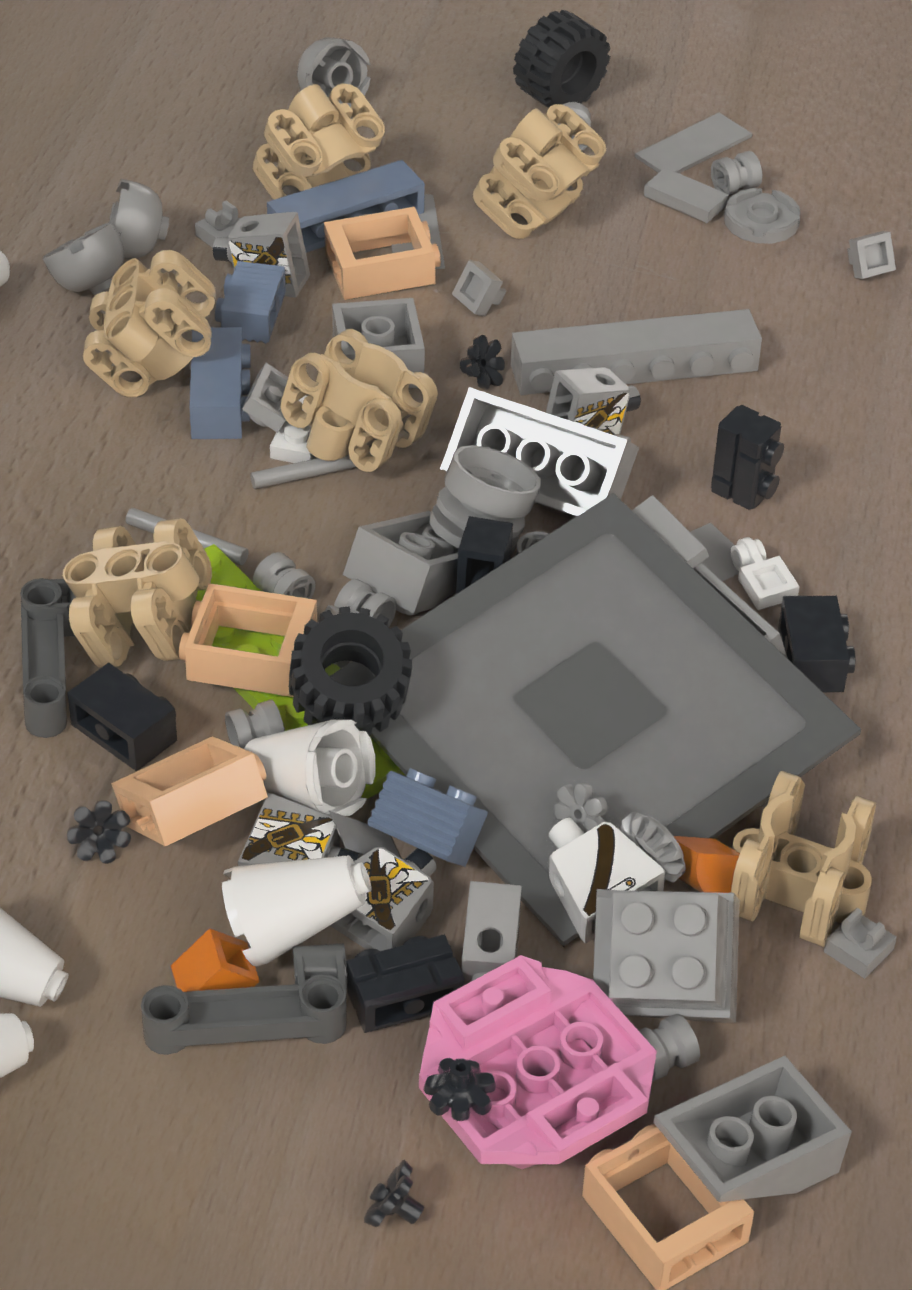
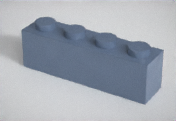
M399 160L268 201L267 214L297 212L307 253L325 247L324 222L415 207L418 215L424 213L425 183L403 160Z

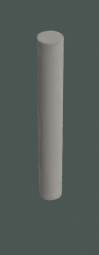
M349 455L335 461L316 458L251 472L250 477L253 488L258 489L351 469L356 466Z
M131 508L126 515L127 524L154 533V528L158 522L166 520L136 508ZM192 529L203 548L215 544L232 562L239 565L245 564L249 554L247 548Z

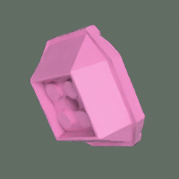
M520 955L434 1001L419 1074V1089L430 1101L433 1095H427L424 1092V1085L428 1076L439 1074V1063L443 1059L452 1058L455 1060L462 1058L467 1061H476L480 1065L481 1073H491L495 1080V1091L486 1093L491 1100V1110L485 1115H479L470 1107V1117L465 1121L454 1120L451 1116L452 1108H449L446 1113L441 1115L480 1164H507L519 1169H525L536 1164H560L647 1113L657 1051L592 979L565 970L542 967V962Z

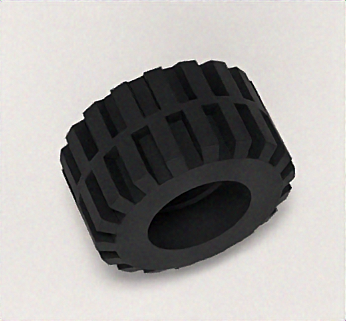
M567 10L550 12L548 17H541L535 26H531L527 31L526 37L522 38L519 44L520 49L516 52L514 61H516L513 67V74L516 75L515 82L520 86L521 90L547 108L555 104H565L568 102L581 104L583 101L586 102L591 98V94L597 91L601 85L599 83L606 75V66L610 62V55H608L610 44L606 42L607 37L605 34L572 12L570 13Z
M339 607V614L333 615L330 610L320 613L319 623L311 619L304 625V634L298 633L294 641L289 674V694L294 696L293 706L296 712L305 711L304 722L312 725L333 719H349L356 722L354 725L359 731H366L369 737H371L372 727L375 726L381 732L388 728L390 718L393 720L397 719L401 713L402 704H405L412 672L411 649L408 642H401L403 632L398 626L389 628V619L379 614L377 618H373L370 616V609L361 607L359 613H351L350 607ZM339 661H354L370 669L376 678L364 685L347 686L329 677L325 669Z

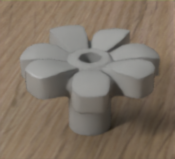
M582 782L578 783L575 788L571 784L559 788L557 796L560 802L554 804L556 818H572L584 833L605 822L601 816L607 812L606 800L603 797L592 798V786L590 784Z

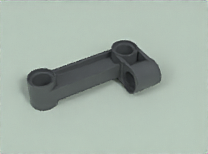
M39 578L27 582L20 592L23 703L26 729L32 735L48 738L62 733L67 725L64 637L75 636L69 622V608L72 600L76 597L64 579Z
M344 943L294 946L295 984L188 992H183L181 989L169 985L154 987L144 995L141 1002L143 1034L146 1045L151 1051L169 1055L177 1053L189 1045L304 1037L320 1044H327L338 1040L346 1031L347 970Z

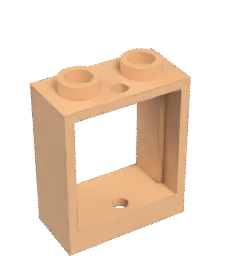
M415 207L324 222L325 253L344 300L435 284V268L441 265L439 249L436 243L431 244L428 224L426 221L420 220ZM411 242L414 250L355 260L353 252L388 247L401 243Z
M209 583L203 600H197L194 604L191 617L190 633L184 632L180 641L179 659L185 661L187 680L290 696L289 674L294 641L298 633L304 634V625L311 619L317 622V600ZM219 626L285 636L278 657L212 646Z
M213 736L111 783L120 809L125 811L130 817V823L126 827L163 846H168L268 797L263 783L266 780V771L260 758L248 750Z
M654 1124L644 1127L632 1140L618 1148L600 1151L585 1165L582 1197L656 1290H667L749 1242L754 1216L753 1209L744 1199L718 1202ZM668 1163L709 1214L657 1243L616 1191Z

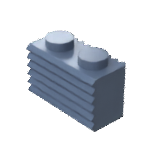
M237 261L233 274H227L225 278V298H218L215 309L216 322H221V327H242V341L246 338L249 342L255 340L257 343L263 341L265 344L268 343L286 293L285 267Z
M409 768L406 776L390 771L387 774V780L383 783V789L379 792V799L375 802V808L371 811L372 816L368 819V826L445 861L466 867L488 814V811L474 806L477 796L451 785L447 793L433 788L437 780L436 778Z

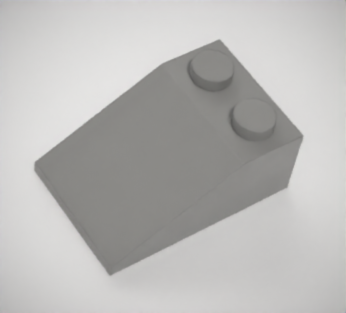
M430 511L359 526L343 575L351 580L359 579L371 587V591L375 594L383 592L394 598L397 611L408 615H416L419 612L436 608L456 591L458 548L447 543L435 533L430 525Z
M782 1056L655 1115L653 1121L718 1202L794 1194L839 1173L852 1133L786 1056Z

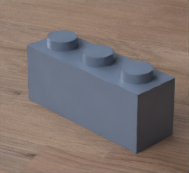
M242 327L211 328L212 337L209 350L204 355L193 357L191 360L189 405L191 439H242V422H250L248 413L242 410L247 396L242 395H248L250 392V370H243L251 368L250 344H242ZM192 330V342H198L204 338L201 333Z

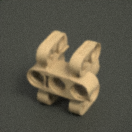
M313 84L301 90L294 97L288 110H275L270 114L264 129V136L268 143L259 147L253 161V170L273 200L287 196L282 190V187L287 185L294 186L299 191H303L370 169L368 153L375 151L376 147L379 146L385 133V126L357 87L351 84H339L332 89L330 96L327 97L318 84ZM361 126L368 127L374 131L376 136L370 139L362 137L356 128ZM348 159L355 160L361 164L362 170L357 172L351 171L345 166L344 161Z
M562 104L552 105L545 115L538 108H535L521 120L512 135L503 139L493 156L494 166L491 172L481 177L473 191L474 202L509 236L517 239L526 238L531 234L532 230L534 231L541 225L552 221L580 197L583 189L581 177L588 176L591 171L599 166V162L606 152L605 142L582 118L567 106ZM581 144L590 147L594 151L595 155L590 156L585 154L580 150L578 145ZM570 186L573 187V191H568L567 189ZM517 213L522 215L528 224H518L513 220L511 214Z
M163 250L156 253L152 258L150 269L145 267L136 258L126 261L113 276L109 291L96 294L92 299L89 320L96 331L86 337L83 351L85 364L122 396L138 397L143 395L148 390L149 385L157 380H165L175 375L193 357L202 356L209 350L212 332L205 317L210 314L215 304V286L189 260L176 251ZM162 268H163L164 270H166L167 272L162 273V272H161ZM173 269L176 270V275H174L170 271H172ZM198 291L205 294L208 299L203 303H193L186 298V295L190 292ZM188 330H194L201 333L204 338L198 342H191L184 339L181 334ZM126 371H134L140 374L142 379L137 382H129L120 375Z
M346 329L331 339L327 344L324 355L308 353L294 362L282 396L281 411L286 421L297 428L311 426L306 447L313 456L326 461H335L349 455L353 464L358 469L372 472L389 461L395 446L406 448L424 435L437 400L438 392L434 381L427 374L411 372L393 352L379 345L368 343L359 331ZM342 341L348 342L353 347L355 360H351L344 355L341 348ZM307 363L312 364L318 370L316 382L307 374ZM409 384L416 385L421 390L423 403H419L411 397ZM306 394H308V396L304 398V401H303V404H302L299 400H300L301 398H303L304 396H306ZM410 414L411 416L407 418L404 426L402 419ZM374 438H376L377 440H375V441L372 443V446H371V449H370V447L367 445V443H369L371 440H373Z
M180 518L158 522L154 528V543L136 545L125 527L101 528L94 534L93 551L79 554L72 558L63 569L62 576L76 597L72 600L69 608L71 629L97 667L102 668L107 663L118 667L126 660L130 646L135 645L130 637L132 623H134L155 657L163 661L180 660V641L184 632L190 633L192 610L197 601L198 590L207 589L212 578L210 559L185 519Z
M780 771L773 785L768 805L763 809L760 829H745L738 832L734 837L732 849L739 852L740 855L734 871L731 893H734L740 900L739 917L751 922L757 917L764 899L804 912L799 938L825 947L826 939L831 935L835 922L842 923L856 908L862 910L863 916L865 914L872 877L862 863L870 839L876 802L856 796L851 802L848 813L841 814L835 848H830L795 836L805 784L801 777Z

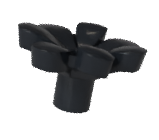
M485 335L478 336L473 339V345L469 346L467 350L468 357L462 358L460 361L461 371L467 374L468 377H477V383L480 388L489 389L490 384L500 386L503 383V377L498 371L504 370L505 362L502 357H496L501 351V343L497 339L488 342Z
M105 800L97 801L93 811L84 806H79L74 811V819L79 824L68 829V842L70 844L79 843L77 856L83 861H89L94 853L97 852L102 863H111L116 859L113 846L125 848L131 841V835L122 829L129 825V815L123 810H117L111 814L112 804Z
M452 1058L443 1059L439 1063V1074L430 1075L426 1079L424 1092L427 1095H433L429 1102V1108L436 1115H443L449 1108H452V1118L456 1121H465L470 1117V1107L479 1115H485L491 1110V1100L486 1093L495 1091V1080L491 1073H481L480 1065L476 1061H467L462 1058L455 1060Z
M402 1160L399 1166L392 1171L388 1177L387 1186L379 1183L372 1191L370 1199L376 1203L370 1206L364 1216L366 1224L378 1227L385 1216H393L394 1214L399 1215L410 1224H414L421 1216L424 1206L408 1195L413 1185V1181L410 1179L413 1168L405 1160Z

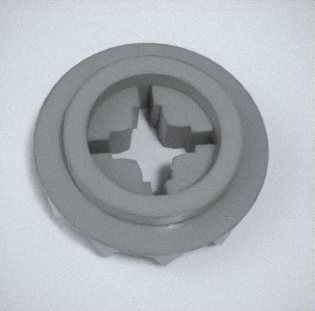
M631 812L622 820L619 830L664 869V881L675 882L685 873L686 866L682 849L665 826L656 819L638 812Z

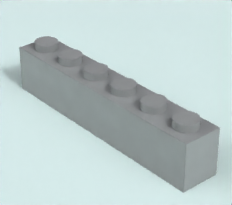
M749 309L513 332L511 368L520 395L551 392L555 371L605 367L610 369L625 384L758 371L762 338Z

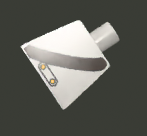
M565 818L550 830L549 838L558 849L549 857V878L575 929L585 944L595 938L597 889L663 891L664 869L612 823L602 822L584 833L572 818Z

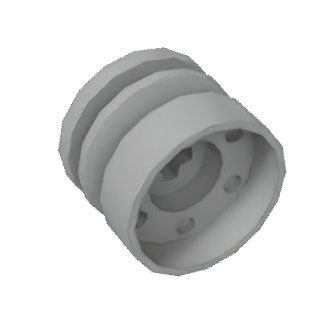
M476 445L462 446L453 453L445 475V487L439 491L437 504L433 506L430 514V525L435 533L447 543L459 548L469 516L513 523L512 554L516 550L519 535L525 527L524 517L531 512L540 490V478L523 461L505 452Z

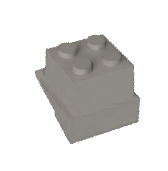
M597 889L593 981L625 1016L668 1018L674 1014H679L686 1020L736 1023L739 898L734 893Z

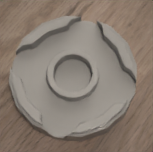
M762 188L745 189L728 199L724 211L725 225L732 234L743 240L769 244L781 242L795 235L800 225V207L793 198L781 191L772 190V194L762 193Z

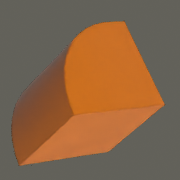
M674 836L682 849L686 866L685 873L679 879L700 892L731 893L734 871L740 853L713 838Z
M209 928L170 965L176 987L183 992L254 987L260 982L256 968L246 959L242 952L249 949L248 943Z

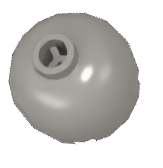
M325 37L315 41L303 52L298 62L297 78L300 90L310 85L318 84L327 97H329L335 86L351 84L357 87L365 96L371 79L367 77V65L370 66L369 58L362 47L344 38Z
M120 179L116 192L120 193L119 202L113 203L109 222H112L121 238L124 247V258L143 257L153 250L158 239L165 240L169 226V217L163 216L162 202L158 194L151 188L138 182Z
M108 222L85 232V235L75 240L72 239L46 254L42 259L49 273L62 287L75 292L90 289L92 294L96 295L110 288L111 277L115 275L116 271L123 264L124 247L112 222Z

